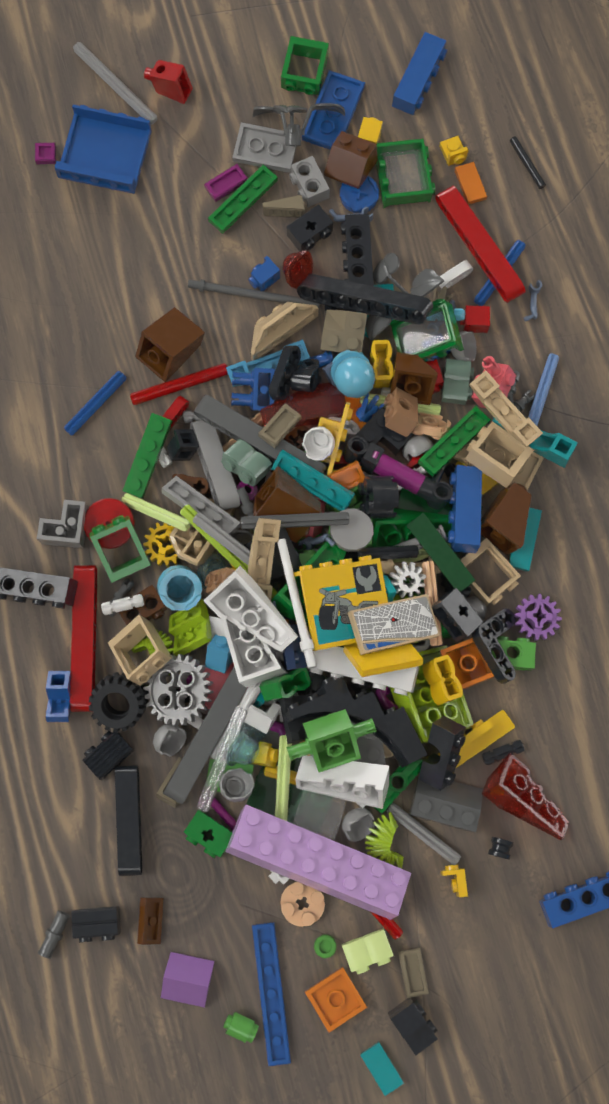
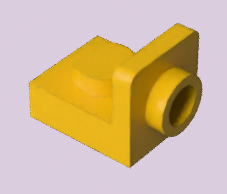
M459 136L440 142L439 147L448 166L453 164L459 165L467 159L469 150L467 147H463Z
M458 864L445 866V870H441L440 873L442 876L454 875V879H451L452 892L456 893L457 897H468L465 869L459 868Z

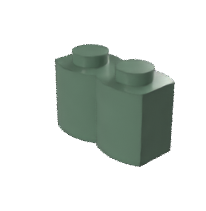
M446 359L441 402L465 405L467 399L471 400L472 388L469 387V380H473L474 368L471 367V361Z
M238 439L223 453L221 460L227 471L237 474L243 483L252 487L270 472L272 465L267 457L255 451L250 444L242 439Z

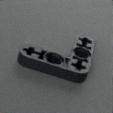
M507 608L489 617L471 633L478 650L496 680L501 684L514 680L516 676L513 665L497 640L498 636L514 626L516 622L514 613ZM491 622L494 624L496 631L493 629ZM491 649L494 651L496 659L493 657Z

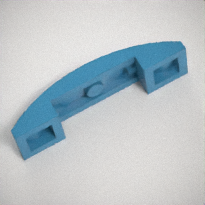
M304 340L286 345L299 347L301 351L299 365L304 360L310 359ZM282 350L247 363L242 361L226 367L231 383L232 379H239L232 378V372L251 373L254 368L276 369Z

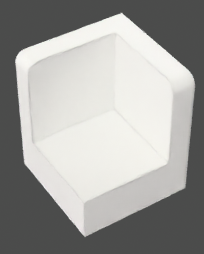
M273 703L266 713L251 705L243 722L267 734L275 722L281 706Z

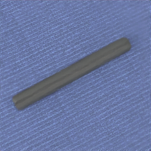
M348 512L241 517L242 529H255L258 518L281 520L280 528L349 524Z

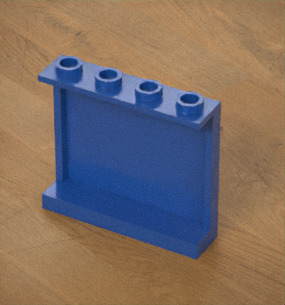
M73 105L74 116L61 161H56L55 164L57 177L135 194L152 132L150 120L143 117H131L124 113L116 114L105 109H92L86 105Z

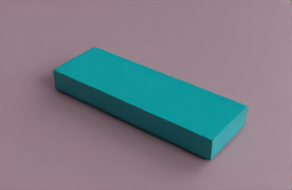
M529 507L524 544L520 549L510 553L509 563L514 569L527 572L530 570L542 510Z

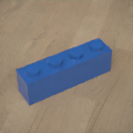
M427 32L424 33L394 93L392 107L414 115L416 109L421 108L424 101L423 95L429 92L432 84L430 80L432 76L436 77L440 67L438 64L440 60L444 61L446 57V40Z
M457 465L455 471L451 472L449 480L450 485H453V495L449 500V504H452V511H449L448 523L452 524V527L448 532V543H451L453 551L477 553L481 545L482 471L474 466Z

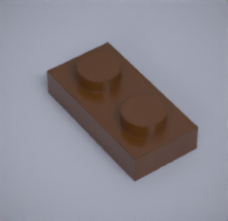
M140 897L137 944H161L164 898Z

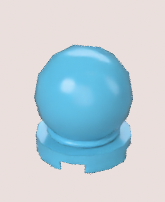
M346 350L339 353L333 359L330 371L337 390L351 398H360L367 395L375 382V371L368 358L362 352Z
M175 565L162 572L158 579L157 589L165 606L171 610L182 611L190 610L197 605L201 599L202 584L195 572L189 567Z

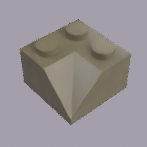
M327 310L320 350L341 353L346 350L362 352L367 314Z

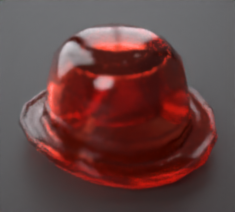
M309 251L294 252L285 257L282 270L290 287L297 289L309 274H312L313 258Z

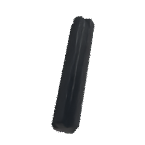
M416 545L364 547L357 551V557L371 555L372 559L417 558L419 550Z

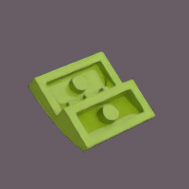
M200 599L197 605L190 610L177 611L169 616V633L174 636L173 654L176 656L178 654L185 655L212 640L210 618L203 599Z

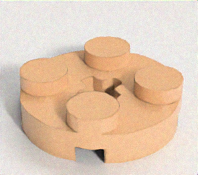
M420 413L418 415V424L411 433L418 436L423 434L430 435L432 438L440 440L450 430L451 422L448 419L447 423L443 421V416Z
M294 882L287 886L281 896V911L286 920L293 925L300 927L311 926L320 919L324 912L325 902L322 892L300 882ZM306 897V902L309 906L300 910L298 908L299 904L296 901Z

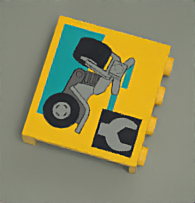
M371 555L358 558V562H352V558L339 561V565H333L331 561L320 563V568L314 569L312 565L299 567L300 571L294 572V576H300L310 635L315 648L313 651L357 643L348 612L388 603L380 558L372 559Z

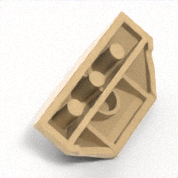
M286 302L284 305L276 306L267 317H261L254 327L251 360L263 357L317 318L319 308L316 305Z
M236 508L224 511L233 517ZM192 525L186 532L174 528L169 535L178 558L196 566L207 563L216 549Z

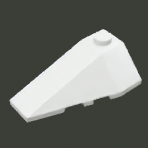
M241 566L204 599V602L218 617L232 622L239 629L248 631L257 636L259 640L281 652L298 637L258 584Z

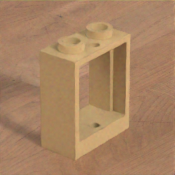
M492 421L488 428L483 426L477 435L479 439L477 441L473 439L466 449L469 453L465 460L507 488L534 450L529 446L525 447L509 432ZM488 437L517 457V460L510 469L479 449Z
M486 538L481 542L477 553H468L461 559V562L467 568L486 552L508 576L509 580L489 597L475 582L471 585L474 594L487 607L490 603L493 606L503 598L501 594L506 589L509 592L512 591L519 584L517 580L521 575Z
M140 615L108 642L126 678L139 686L147 682L152 675L164 667L172 658L152 622ZM147 635L156 651L136 668L128 652Z

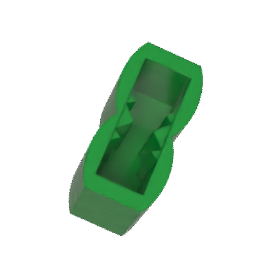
M307 668L287 670L286 674L263 681L259 687L264 701L289 698L296 691L307 689L311 684Z

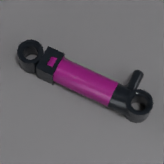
M353 436L348 440L343 451V458L349 464L358 461L362 471L369 475L375 472L380 476H393V483L397 482V485L427 500L428 505L435 510L443 509L452 497V487L448 483L440 481L444 474L443 469L430 479L383 454L385 449L371 443L368 448V443L363 437Z

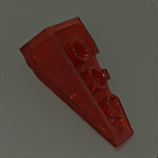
M321 383L314 392L297 391L287 396L285 400H279L262 408L260 413L265 426L286 403L302 416L301 420L294 427L319 424L320 417L342 418L346 400L345 396L331 383Z
M509 753L488 777L482 795L498 808L559 840H563L569 822L555 803L548 801L542 793L543 787L540 783L536 785L529 776L531 772L527 766L513 754Z

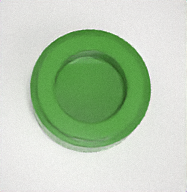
M327 934L317 937L314 943L316 954L322 958L333 956L337 948L334 938Z

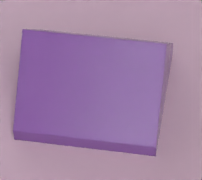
M171 952L163 977L161 998L205 1008L215 961Z

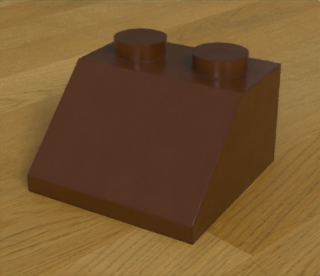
M341 131L331 147L324 176L359 189L378 161L377 144Z
M397 352L390 393L392 394L397 387L418 398V404L430 405L437 372L418 355Z

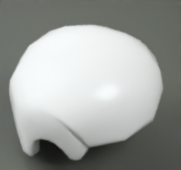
M318 426L311 428L305 433L302 446L309 459L321 461L332 454L335 440L328 429Z

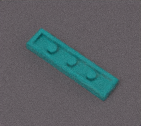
M284 450L280 451L271 468L275 470L277 466L280 467L311 494L339 511L347 509L355 496V493Z

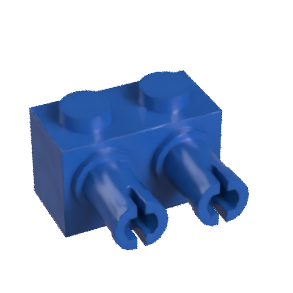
M254 368L251 373L232 372V378H239L232 379V385H250L252 392L250 394L232 393L231 399L238 400H231V406H250L251 411L273 412L274 400L269 395V386L275 369Z

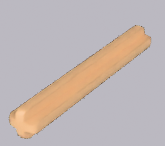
M426 561L422 563L423 574L426 575L424 590L425 594H428L432 606L438 601L434 561ZM435 616L441 635L430 639V645L440 646L443 644L441 622Z

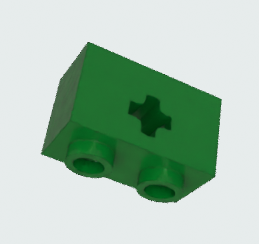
M198 810L183 833L187 835L186 840L195 846L198 843L205 847L204 852L215 859L216 856L222 857L233 832L201 810ZM212 830V836L215 838L205 841L206 836L203 832Z

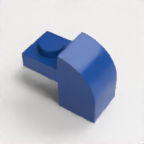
M48 671L46 683L48 696L47 722H69L70 671Z

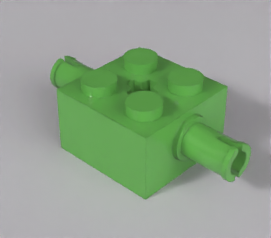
M346 709L303 723L307 736L305 741L286 748L291 761L309 754L313 756L317 770L320 773L361 759L357 740L361 736L375 733L376 728L372 718L353 725Z

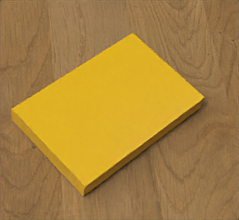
M357 643L344 645L343 652L361 677L423 665V658L412 644L360 655Z

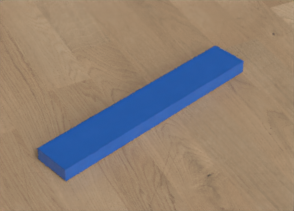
M271 922L252 925L268 1066L290 1064L291 1057L275 924Z

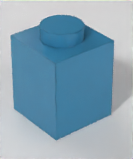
M215 635L207 646L205 666L206 668L226 673L233 662L226 637Z

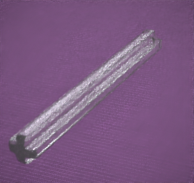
M237 706L234 710L199 798L197 808L203 812H208L248 713L242 707Z

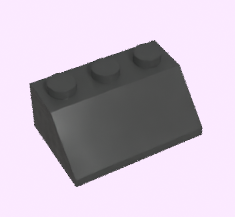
M417 779L409 815L476 832L481 813L483 789L454 781L452 785H448L440 791Z

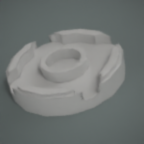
M358 509L340 511L349 513V524L330 526V536L340 549L347 552H356L366 547L373 536L371 519Z

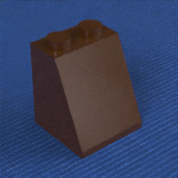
M174 307L142 331L135 357L166 382L201 346L205 332Z
M278 466L254 496V516L322 513L321 502ZM310 526L287 527L286 531L290 540L298 543L301 537L304 538L308 534Z
M514 482L501 490L481 518V536L485 539L487 538L506 555L520 549L524 544L531 494L527 492L523 485Z

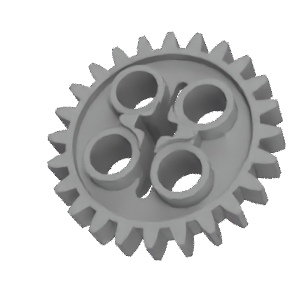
M178 654L177 658L171 655L172 658L165 666L152 675V678H149L147 681L150 683L149 686L143 687L144 690L149 691V694L145 695V699H150L146 707H153L151 714H158L157 720H164V724L169 725L172 722L174 726H178L179 723L187 725V719L194 723V715L202 717L200 710H208L204 704L205 702H212L207 695L214 692L208 689V686L212 685L213 682L206 680L211 674L208 672L203 673L206 666H198L199 660L194 659L192 661V657L188 655L185 658L181 654ZM171 673L172 680L167 684L166 677ZM191 674L193 679L188 685L186 679ZM169 695L170 703L165 706L164 700ZM190 696V705L186 707L185 699Z

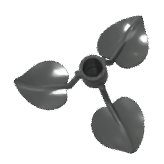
M334 103L311 105L308 113L307 108L295 105L288 107L286 105H275L273 107L257 106L254 107L253 117L266 113L280 114L284 127L285 145L298 147L301 146V135H305V129L312 111L328 110L345 116V109L341 105ZM288 112H289V113H290V124H288V128H287V123H286V119H285V114H284V113H288ZM294 113H307L301 129L300 125L294 124Z
M388 253L375 267L373 280L381 284L389 278L403 293H408L391 275L399 268V258L394 253ZM425 269L415 277L412 283L413 288L410 289L411 293L408 294L425 297L442 284L444 279L434 270ZM369 314L366 321V332L369 339L373 341L390 324L392 319Z

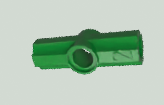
M422 759L403 768L399 766L389 776V787L383 809L374 807L378 812L382 814L420 773ZM394 777L401 779L402 787L400 789L392 786L391 782Z

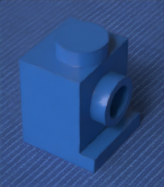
M266 256L262 265L258 264L253 268L248 281L253 288L265 291L280 279V269Z

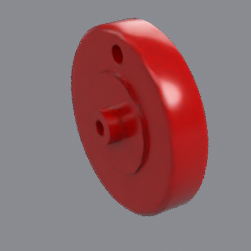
M105 498L98 500L86 511L85 534L91 541L89 533L93 532L92 528L100 524L106 526L112 523V519L121 515L124 517L129 516L135 529L134 515L125 503L117 499ZM124 527L98 539L101 548L115 549L126 544L132 536L128 528Z

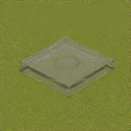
M303 790L293 824L335 841L347 800Z

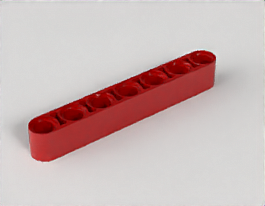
M452 185L436 194L435 199L438 206L502 299L509 303L525 294L526 289L523 282L458 189Z
M74 565L73 579L78 581V586L72 607L71 712H93L89 711L91 704L89 697L95 688L98 572L96 565Z

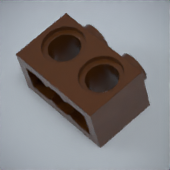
M150 585L136 594L143 596L144 606L137 608L134 606L133 609L119 612L125 624L128 625L132 621L128 619L131 611H138L139 615L147 620H157L165 615L164 611L167 608L154 586ZM156 600L157 606L154 609H148L146 606L148 601Z

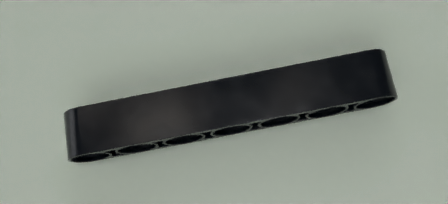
M309 274L297 288L300 298L306 301L418 325L423 324L433 310L431 300L423 296L316 274Z

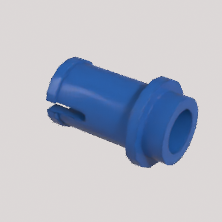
M325 351V353L310 357V359L319 360V367L331 363L333 356L331 351Z

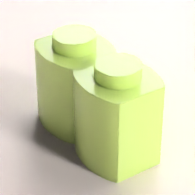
M384 928L342 944L351 972L356 971L357 974L370 970L369 965L377 963L378 966L391 962L390 957L394 956Z

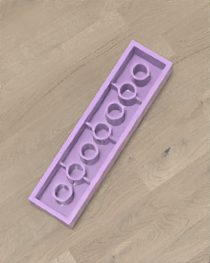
M245 805L241 810L225 851L390 920L399 915L411 873L248 805Z

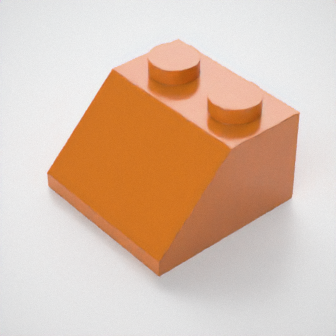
M472 638L440 650L441 656L448 655L451 658L455 667V676L459 679L462 689L475 686L495 677Z

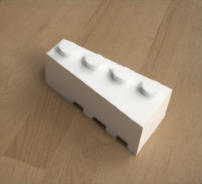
M221 618L240 684L249 687L287 673L270 645L259 640L257 636L248 631L239 629L232 622Z
M306 755L301 759L295 778L296 788L383 809L389 787V766L352 761L319 773L313 756Z

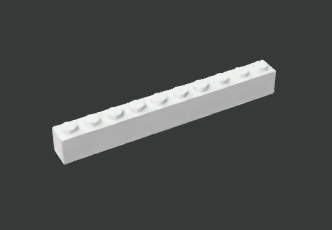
M209 616L212 639L215 635L226 637L221 618ZM332 647L313 651L317 667L311 668L309 672L322 675L323 671L331 673L330 677L333 676L336 679L346 676L352 678L351 682L364 685L366 681L373 683V688L386 690L387 686L395 688L394 693L407 696L408 692H414L419 671L418 666L361 677L343 652L344 648ZM283 653L279 658L280 662L284 661Z

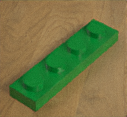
M262 165L208 217V221L224 234L278 181V177L265 165Z
M475 406L418 460V464L433 477L480 432L483 426L486 427L491 419Z
M151 413L122 491L142 499L144 498L173 422L172 420Z

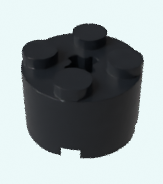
M366 476L364 481L358 484V493L362 497V504H360L359 510L363 511L370 519H392L396 517L397 513H393L394 507L399 505V492L397 482H392L393 476Z

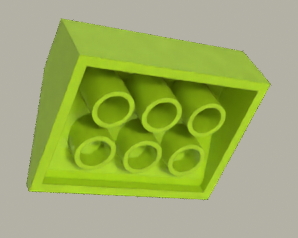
M447 645L418 652L423 658V664L441 657L440 650L447 648ZM423 665L418 666L419 671L413 693L408 692L407 696L394 693L395 688L390 687L395 704L398 706V709L404 707L422 744L428 742L432 723L442 716L465 726L466 730L470 729V726L474 724L464 694L456 700L439 706L434 702L430 693V684L426 681L423 674Z

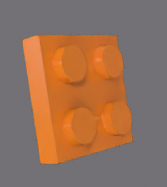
M343 967L305 991L329 1033L367 1008Z

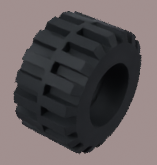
M119 672L113 673L112 676L109 674L91 692L92 695L89 697V702L91 703L89 711H93L91 717L93 720L98 719L96 724L99 726L105 725V730L109 731L110 728H113V732H118L121 728L122 731H126L129 727L135 726L146 710L148 699H145L147 691L141 689V686L128 680L124 672L122 675H119ZM117 692L124 695L129 702V710L118 711L112 708L108 702V694Z

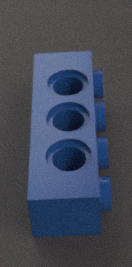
M609 871L606 872V877L598 879V876L586 879V884L577 886V884H572L564 887L565 891L557 894L556 891L543 895L544 899L540 900L539 903L548 927L555 928L609 908V895L605 896L602 891L603 886L607 883L609 884ZM585 891H589L591 900L585 904L582 901V894ZM567 898L571 905L567 911H563L561 902Z

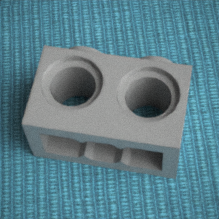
M313 156L291 165L290 180L293 185H297L299 189L298 195H302V199L307 207L329 199L330 188ZM301 173H308V175L303 176ZM310 189H315V190H317V191H316V192H310V191H308V190H310Z

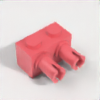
M492 356L485 357L483 359L484 362H482L483 372L486 370L500 385L499 389L503 394L508 397L511 386L515 383L516 374L509 365L496 363ZM473 393L472 398L481 408H486L476 394Z

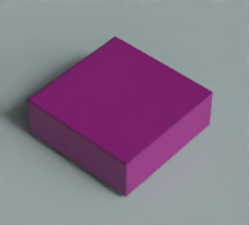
M35 143L36 165L56 164L55 143Z

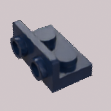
M292 624L290 627L298 637L283 650L285 670L307 667L304 652H301L299 644L301 638L297 624Z

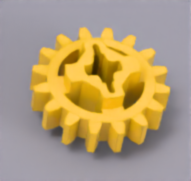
M157 522L155 530L151 527L149 528L151 535L144 536L148 542L143 543V546L149 548L145 553L147 556L152 555L150 557L151 562L157 559L158 566H161L163 562H165L166 567L170 566V562L178 565L177 554L168 557L169 554L175 552L172 543L171 546L167 545L166 548L162 544L167 543L168 540L170 541L169 535L175 527L169 526L166 523L160 526ZM153 544L159 547L158 554L154 552Z

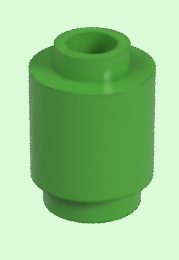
M234 1012L233 1015L228 1014L223 1028H226L225 1034L244 1043L246 1041L252 1043L259 1025L255 1024L254 1020Z

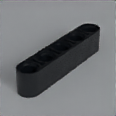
M138 765L116 766L115 797L119 877L142 875Z

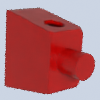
M158 60L154 68L147 67L144 71V78L152 82L158 94L185 104L193 87L184 65Z

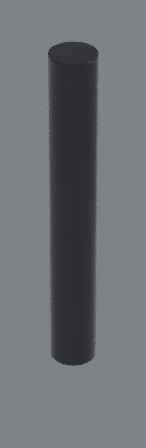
M516 136L512 137L509 141L539 189L546 186L544 180Z

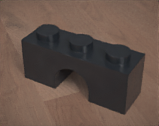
M445 716L432 723L428 742L437 747L440 755L433 753L423 760L418 779L440 791L448 785H452L456 777L454 773L455 768L461 759L459 755L460 749L466 740L464 736L465 726Z

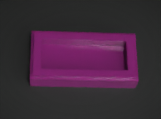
M236 164L206 182L204 187L213 200L217 202L238 189L248 178L239 165Z

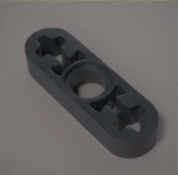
M285 346L282 350L269 386V395L273 400H285L291 387V376L297 370L301 359V351L298 346Z

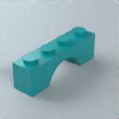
M495 418L492 420L494 423L503 428L502 425ZM542 431L543 434L533 441L529 447L534 450V453L565 468L578 442L560 433L552 434Z

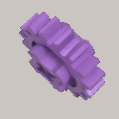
M538 594L535 599L533 595H530L528 597L529 601L524 598L521 601L522 605L516 607L520 613L514 614L515 618H519L515 626L521 625L522 628L519 633L527 632V639L533 635L534 641H537L539 636L546 640L547 634L553 636L555 634L553 629H559L560 626L556 622L562 620L561 617L557 616L561 610L554 608L556 602L549 603V596L542 599V595ZM534 604L532 611L525 612L528 606ZM536 613H538L539 617H542L539 622L536 617H533ZM526 622H528L531 625L532 629L528 627ZM550 623V626L542 631L543 624Z

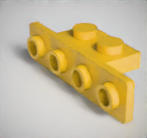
M349 402L345 404L341 422L320 417L318 426L328 429L335 440L332 454L326 459L321 460L322 462L329 463L327 475L337 471L333 469L335 461L339 462L342 450L339 449L341 441L345 442L348 431L344 429L345 423L351 420L353 409L350 408L351 403Z
M501 710L485 722L480 719L470 726L472 731L464 734L466 740L460 749L459 755L461 759L456 768L515 728V725L504 710Z

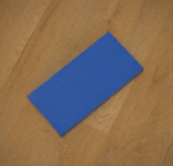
M329 70L315 104H339L345 109V116L328 110L312 111L305 129V135H302V140L331 150L341 131L347 133L364 91L365 82Z

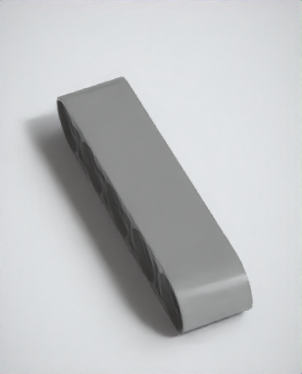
M203 420L191 422L190 429H193L199 444L197 452L215 504L223 510L239 507L240 499L232 474L221 463L224 451L216 428Z

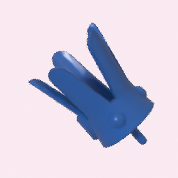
M369 393L365 395L361 407L356 412V416L360 419L359 422L367 423L385 405L383 403L379 407L375 406L379 400V395L374 396L369 404Z

